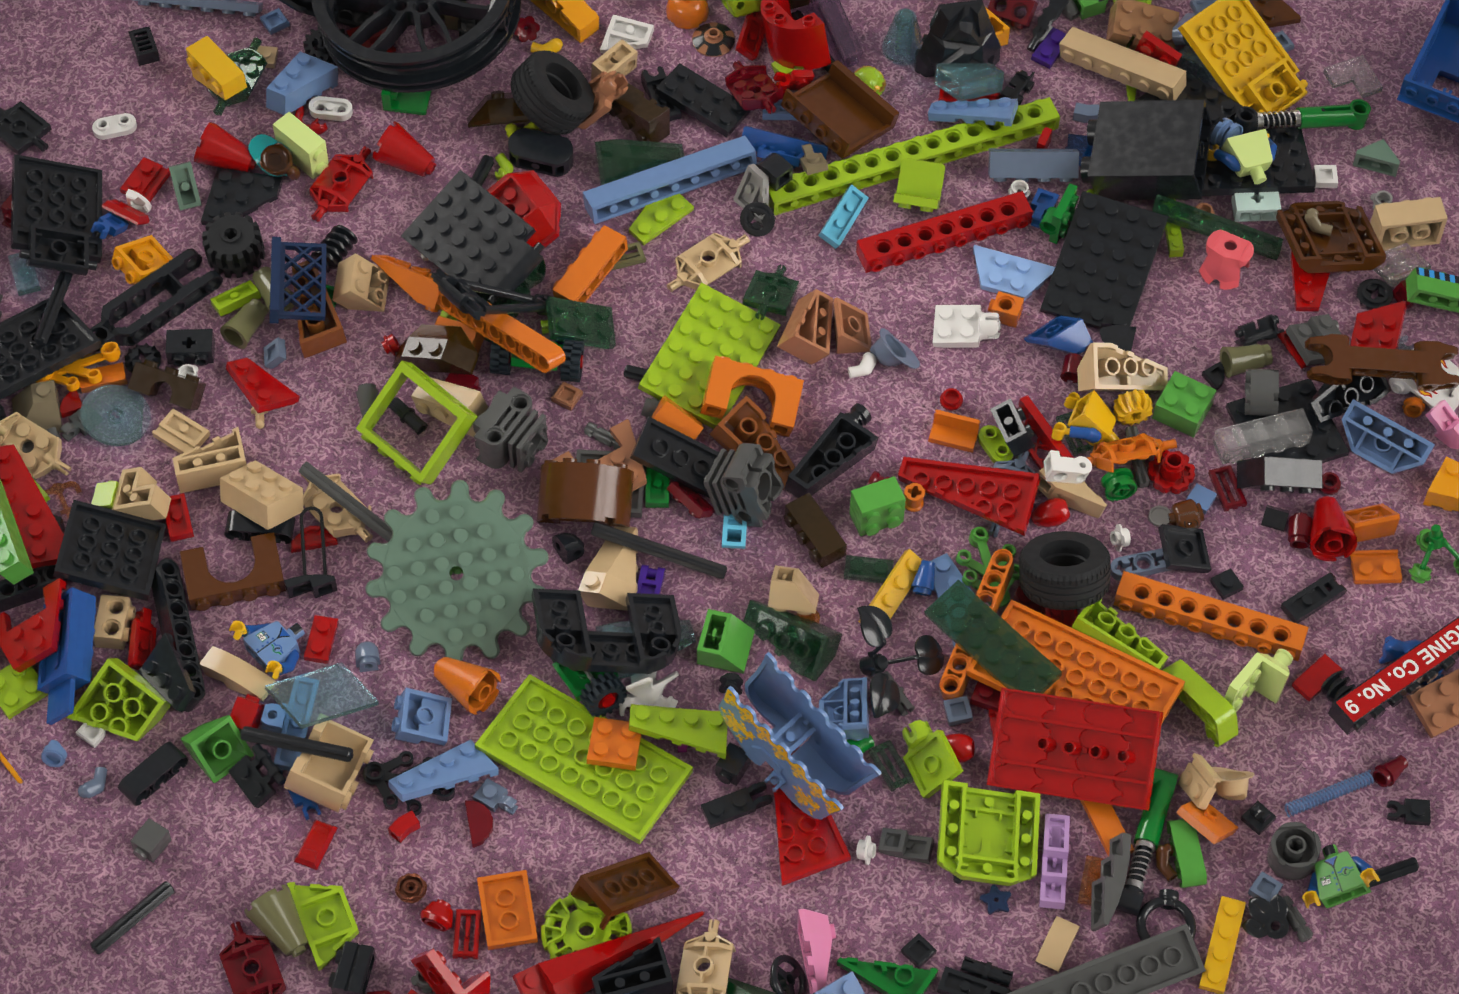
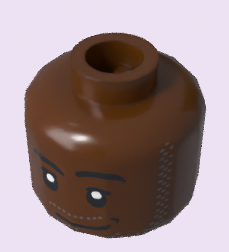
M1192 499L1174 503L1171 508L1172 513H1168L1170 525L1199 528L1201 521H1204V514L1200 503H1196Z

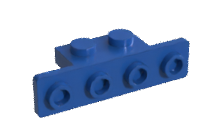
M749 126L743 128L742 136L745 135L757 152L756 157L764 159L771 153H777L795 169L801 165L800 158L805 155L801 146L810 143L814 153H822L824 158L827 159L829 147L826 145Z

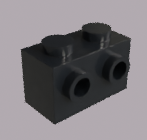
M1011 398L990 409L1014 457L1035 447L1032 440L1035 434L1031 426L1024 423L1027 417L1021 407L1016 408Z

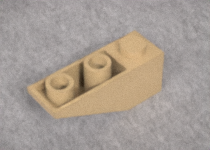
M1044 467L1039 470L1040 483L1038 489L1048 499L1062 498L1066 500L1069 508L1095 518H1099L1102 515L1107 504L1087 486L1085 481L1079 484L1048 482L1045 478Z

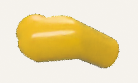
M553 38L545 44L533 42L530 52L546 50L557 53L562 49L563 42L559 38Z

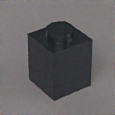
M731 742L726 747V758H720L715 765V775L722 783H731L737 786L750 766L751 759L745 755L746 752L743 748Z

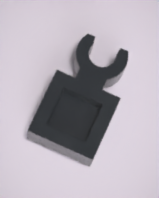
M1405 798L1404 805L1394 800L1387 802V808H1394L1396 810V813H1388V820L1395 821L1399 818H1404V824L1430 825V800Z

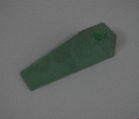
M623 139L595 142V158L600 185L684 157L682 144Z
M755 600L749 601L743 621L755 630V634L762 641L768 640L775 646L774 652L779 657L784 655L791 662L789 667L794 672L813 681H817L836 656L842 633L823 624L789 612L775 611L773 608L768 607V605Z

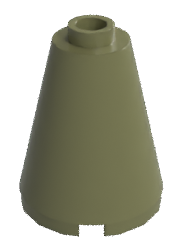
M284 884L281 885L283 890L277 892L274 888L258 897L251 903L253 908L250 911L246 908L244 913L286 956L292 955L295 958L307 950L305 946L308 944V940L290 888Z

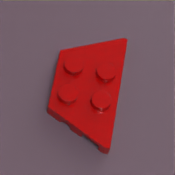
M1406 301L1357 313L1350 346L1398 349L1407 308Z

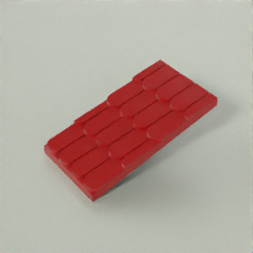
M1001 687L987 785L1149 811L1164 712Z

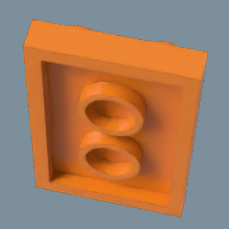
M527 870L478 877L477 883L488 950L537 943L538 937Z

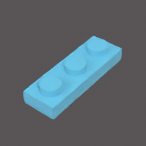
M851 184L818 236L835 249L838 248L869 197Z

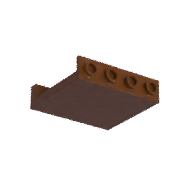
M838 60L832 63L829 73L793 93L786 89L781 102V106L842 159L893 129L900 114Z

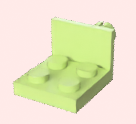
M1278 649L1273 657L1257 652L1229 685L1224 698L1231 703L1236 712L1244 702L1242 699L1245 696L1249 698L1254 690L1276 704L1290 674L1288 666L1293 661L1292 655L1285 649Z

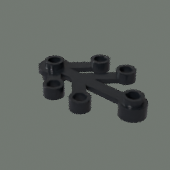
M403 751L398 757L384 764L375 761L368 763L363 769V779L367 784L377 787L383 797L384 807L388 810H394L398 806V798L396 795L391 794L386 782L433 757H426L421 763L399 774L391 773V771L400 766L410 767L413 764L412 753ZM405 756L411 758L408 762L402 761V758ZM378 772L379 776L371 777V773ZM455 787L447 789L450 791L447 795L441 794L445 788L434 789L432 793L441 801H449L455 796ZM414 798L405 801L407 812L411 811L410 807L412 805H417L419 808L413 812L415 816L421 813L422 805L418 800ZM389 799L395 800V803L392 805H388L386 802Z

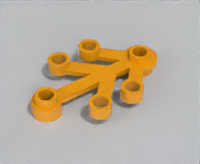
M107 342L100 348L101 353L83 359L80 358L41 378L36 383L54 380L57 384L66 385L67 390L70 392L78 390L80 388L78 378L75 376H62L66 373L86 377L91 384L99 383L102 380L100 370L84 367L103 360L111 363L116 362L120 358V348L116 342Z

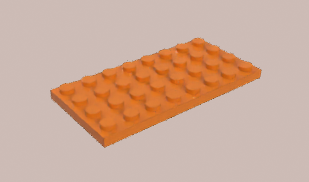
M1012 599L966 672L967 676L1000 692L1002 687L1164 712L1162 723L1185 685V681Z

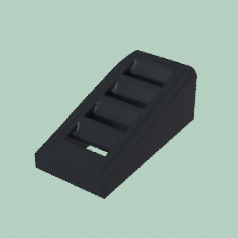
M149 26L128 31L139 66L160 61Z

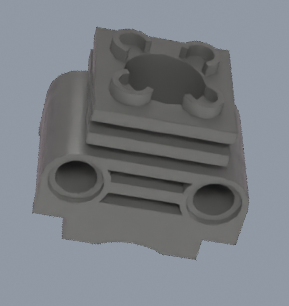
M514 386L508 394L499 390L493 397L490 407L480 414L473 423L474 439H476L475 447L479 449V456L476 460L493 469L502 468L510 461V467L515 468L517 465L518 471L522 473L526 467H530L533 464L534 456L537 452L544 450L548 444L546 415L541 414L538 418V411L533 410L531 397Z
M742 443L738 446L736 452L730 449L727 453L726 449H721L717 458L714 459L712 468L704 479V486L707 489L716 515H721L724 512L725 516H729L732 512L734 519L738 523L742 524L743 520L747 522V526L762 527V520H767L771 513V501H774L784 488L782 479L775 470L773 455L763 453L759 444Z

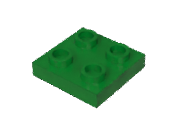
M1069 183L1057 208L1049 207L1039 224L1040 229L1050 235L1049 242L1057 244L1060 237L1065 238L1069 228L1067 224L1069 221L1072 222L1076 210L1075 207L1079 200V196L1076 195L1078 188L1076 185Z

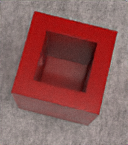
M247 694L246 697L237 696L230 714L237 728L243 729L244 726L259 727L265 707L264 704L259 703L261 698L251 694Z

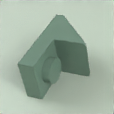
M191 162L168 166L179 209L184 210L201 206Z

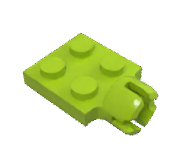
M917 720L908 724L911 732H909L907 727L902 731L903 738L908 746V752L903 756V759L922 797L928 799L941 789L943 780L952 781L963 772V769L942 730L933 732L927 721Z

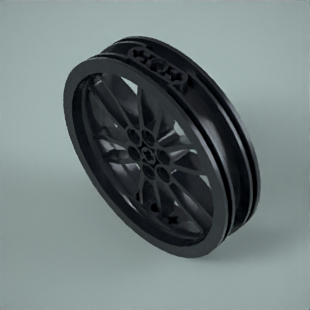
M312 0L313 11L320 27L324 45L335 64L347 75L365 85L380 90L403 93L425 92L444 88L461 82L481 71L496 59L510 42L518 26L521 14V0H490V4H487V6L462 2L469 0H390L385 5L379 4L376 0ZM339 9L376 12L349 38L339 30L336 24ZM443 14L481 21L467 33L452 41L448 29L439 15ZM408 26H415L421 51L411 53L386 52L395 44ZM434 26L444 38L446 44L428 50L424 41L423 29ZM388 27L370 48L362 46L374 34Z

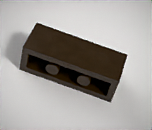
M810 493L785 505L784 521L789 528L793 527L796 531L797 540L801 545H806L809 550V556L814 563L818 562L821 568H824L846 556L847 544Z

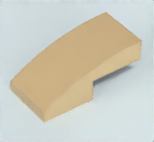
M1056 916L1035 961L1059 972L1080 926Z

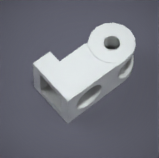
M1050 450L1044 460L1046 481L1082 483L1092 470V463L1083 456L1076 458L1060 457L1059 451Z

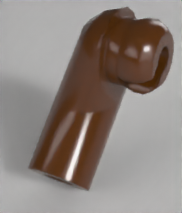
M1166 843L1156 849L1155 865L1165 879L1170 882L1178 874L1169 864V858L1173 855L1174 849L1172 845Z

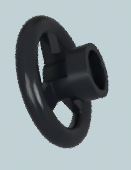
M779 955L776 957L770 969V986L776 994H786V991L787 994H795V979L798 977V994H806L807 980L799 962L789 955ZM786 962L794 969L791 972H785L779 965Z

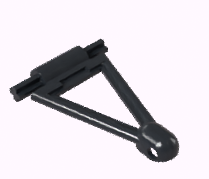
M437 269L436 273L432 272L431 274L433 281L438 285L440 293L462 313L470 314L476 320H480L481 316L485 317V315L530 312H536L542 316L555 317L560 315L565 307L557 299L546 294L531 296L456 278L452 275H446L440 269ZM474 291L525 304L490 305Z

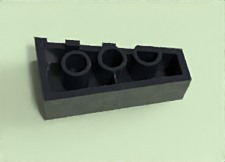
M840 412L789 474L784 489L797 498L807 493H810L811 496L874 451L879 437Z

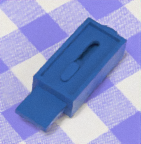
M73 587L61 595V599L64 600V606L59 611L58 621L61 622L58 651L39 661L37 690L49 694L46 722L49 725L55 724L74 712L75 691L88 684L92 678L91 666L94 654L93 637L95 634L96 596Z

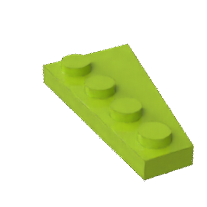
M631 704L629 731L656 739L665 738L679 746L685 744L695 747L696 751L703 753L708 751L717 754L719 758H726L728 727L720 711Z

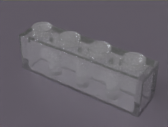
M1300 408L1216 429L1213 444L1222 465L1227 463L1235 464L1238 460L1251 457L1259 458L1264 454L1271 452L1279 453L1295 446L1303 447L1310 443L1313 429L1304 409Z

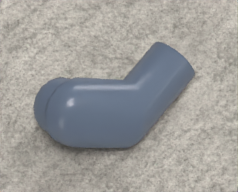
M96 767L94 779L80 785L78 788L79 796L91 798L102 793L105 788L108 770L104 767Z

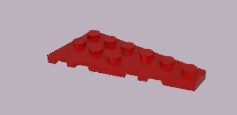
M15 445L0 446V478L32 568L55 565L64 533Z
M903 457L898 473L899 481L908 485L911 483L921 484L926 493L1023 536L1026 534L1040 483L1039 473Z
M780 788L774 792L781 886L851 860L850 853L831 814L822 820L815 819L800 810Z

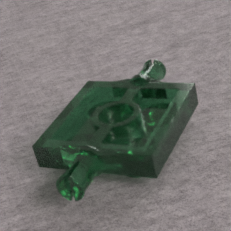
M781 264L778 265L775 273L755 271L743 297L742 304L758 309L755 314L758 320L759 318L763 320L767 312L786 316L799 287V281L783 276L787 270L784 265L782 268Z

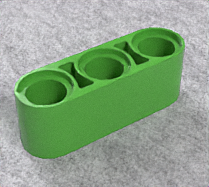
M1184 819L1167 821V834L1171 836L1169 842L1174 849L1173 856L1176 857L1174 864L1178 874L1177 877L1181 879V883H1179L1180 888L1206 885L1207 874L1196 829Z

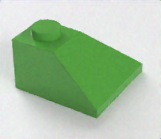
M230 715L204 723L181 738L191 757L213 783L229 774L228 771L245 755L254 756L246 741L241 739L240 731Z

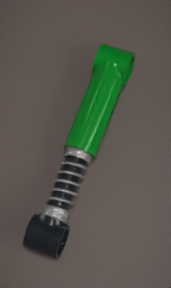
M1356 99L1350 104L1297 107L1295 110H1290V112L1287 110L1284 113L1283 111H1274L1273 113L1269 111L1267 114L1266 112H1256L1248 106H1242L1237 109L1233 123L1243 126V134L1263 129V127L1268 129L1269 126L1271 128L1275 126L1280 128L1281 125L1283 128L1288 125V127L1293 126L1297 129L1348 126L1353 130H1360L1365 127L1371 106L1362 99Z
M1155 768L1149 811L1143 810L1134 838V857L1131 858L1132 863L1129 864L1130 869H1128L1125 885L1116 908L1117 911L1134 916L1139 915L1145 894L1143 892V881L1146 880L1144 876L1148 874L1146 869L1150 868L1148 863L1151 860L1149 858L1153 856L1152 853L1158 848L1179 774Z

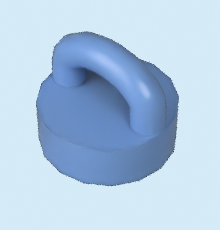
M51 740L41 753L42 761L50 767L63 766L67 758L66 750L56 740Z

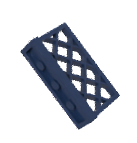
M272 237L269 323L279 324V319L325 321L326 244L281 242V237ZM285 250H295L299 254L291 259L285 254ZM311 251H322V255L315 260L308 253ZM305 258L310 264L302 268L296 262ZM291 266L298 271L292 277L285 272ZM314 267L321 272L315 278L308 273ZM304 276L310 282L301 286L296 280ZM291 284L298 289L292 295L284 290ZM313 285L321 290L315 296L307 291ZM301 294H304L309 299L303 305L296 300ZM290 302L298 308L294 312L284 311V307ZM315 304L321 309V313L310 312L307 308Z

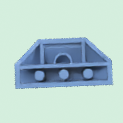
M1354 399L1341 419L1351 451L1391 474L1424 465L1435 446L1434 443Z
M867 677L842 679L837 687L831 689L819 700V708L827 713L828 721L832 726H838L844 731L846 739L859 741L869 738Z

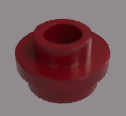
M1332 472L1322 474V488L1319 490L1327 495L1336 494L1341 487L1339 477ZM1329 482L1333 486H1328L1325 483Z

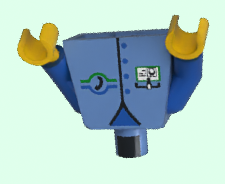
M241 621L232 622L229 631H235L233 638L239 640L241 636L244 637L245 649L272 679L276 680L279 675L294 671L300 654L299 645L296 640L305 635L304 630L298 623H295L286 630L278 621L258 625H244Z

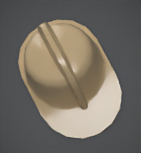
M1212 767L1222 779L1220 783L1217 782L1215 785L1216 793L1227 800L1246 799L1249 778L1255 775L1253 772Z

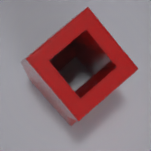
M411 810L395 820L388 828L389 835L401 843L410 833L420 829V822Z

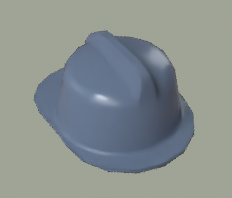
M881 328L879 331L880 338L870 348V352L876 356L877 360L888 367L903 363L913 369L919 368L920 362L913 351L896 339L888 330Z

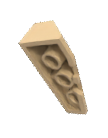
M1090 343L1077 368L1078 391L1112 392L1133 391L1134 389L1137 391H1163L1168 383L1167 367L1149 359L1138 357L1131 351L1122 350L1113 343Z
M614 527L638 536V529L636 527ZM605 540L586 569L578 591H581V597L587 606L627 610V593H637L638 588L636 582V573L638 572L636 564L637 550Z

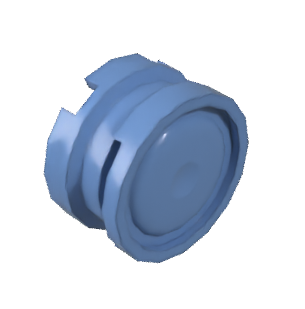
M1227 117L1223 118L1224 121H1219L1212 132L1211 144H1217L1221 148L1227 138L1242 135L1243 126L1233 123Z

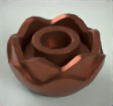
M408 873L398 879L395 892L401 901L416 903L425 896L427 884L420 875Z

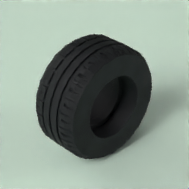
M546 50L534 52L512 74L511 92L517 106L532 123L548 133L556 135L569 134L593 111L594 95L587 79L572 62L558 53Z
M1071 531L1046 533L1029 541L1020 552V588L1028 599L1042 607L1057 610L1085 608L1101 600L1109 590L1111 577L1110 553L1102 542L1090 535Z

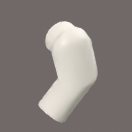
M871 352L863 354L859 365L848 367L849 377L856 378L871 374L877 363L876 356Z

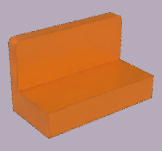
M935 410L928 442L973 453L979 434L980 420Z

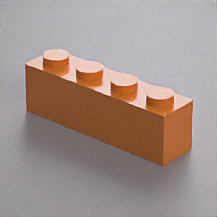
M605 225L600 231H596L588 246L581 249L576 261L567 267L564 276L554 283L552 288L554 298L566 308L577 313L613 269L616 262L628 250L626 236Z

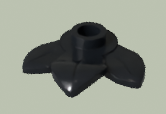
M1276 894L1270 902L1260 897L1249 899L1248 906L1252 918L1242 924L1243 929L1256 938H1262L1267 935L1273 939L1285 937L1289 931V922L1286 919L1288 905L1285 899L1279 894ZM1274 922H1280L1281 927L1277 931L1272 929Z

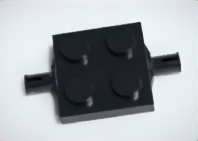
M21 101L7 110L0 107V141L17 155H21L33 145L42 152L47 150L48 144L41 139L52 130L47 121Z

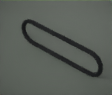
M306 507L300 514L303 575H307L303 516L308 510H315L320 516L323 575H327L323 514L317 507Z

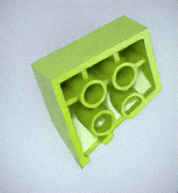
M108 658L74 706V712L68 715L67 718L87 723V725L102 728L110 733L134 741H139L163 718L171 705L145 678L120 659Z

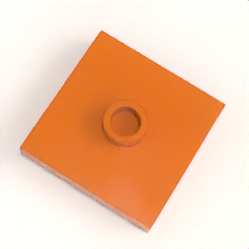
M1193 801L1182 805L1176 812L1177 815L1213 844L1233 835L1239 828L1210 803L1206 810L1197 808Z

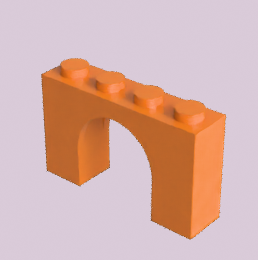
M715 356L710 368L700 413L723 419L731 391L739 386H754L762 390L770 400L771 414L768 425L771 430H774L776 435L789 437L795 425L804 380L798 379L793 375L776 373L772 369L758 368L750 363L733 361L725 356Z

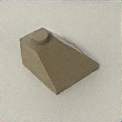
M54 380L32 383L11 399L13 413L18 412L45 430L56 427L57 431L62 433L60 430L62 418L59 395Z

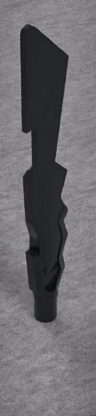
M1069 0L1049 1V6L1042 10L1043 14L1038 17L1037 26L1032 30L1033 38L1027 47L1029 51L1035 52L1038 45L1053 29L1051 25L1060 17Z

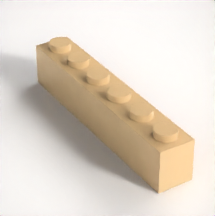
M1072 27L1059 43L1060 57L1066 62H1071L1086 70L1094 71L1104 77H1109L1122 84L1132 86L1142 92L1157 96L1162 100H1176L1186 87L1185 70L1078 28Z

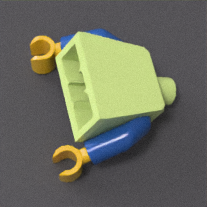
M1266 129L1227 138L1221 149H1219V145H1213V150L1209 149L1208 160L1222 162L1232 171H1235L1239 177L1251 175L1254 184H1260L1267 180L1264 171L1268 170L1274 161L1277 145L1269 138L1270 134L1267 133Z

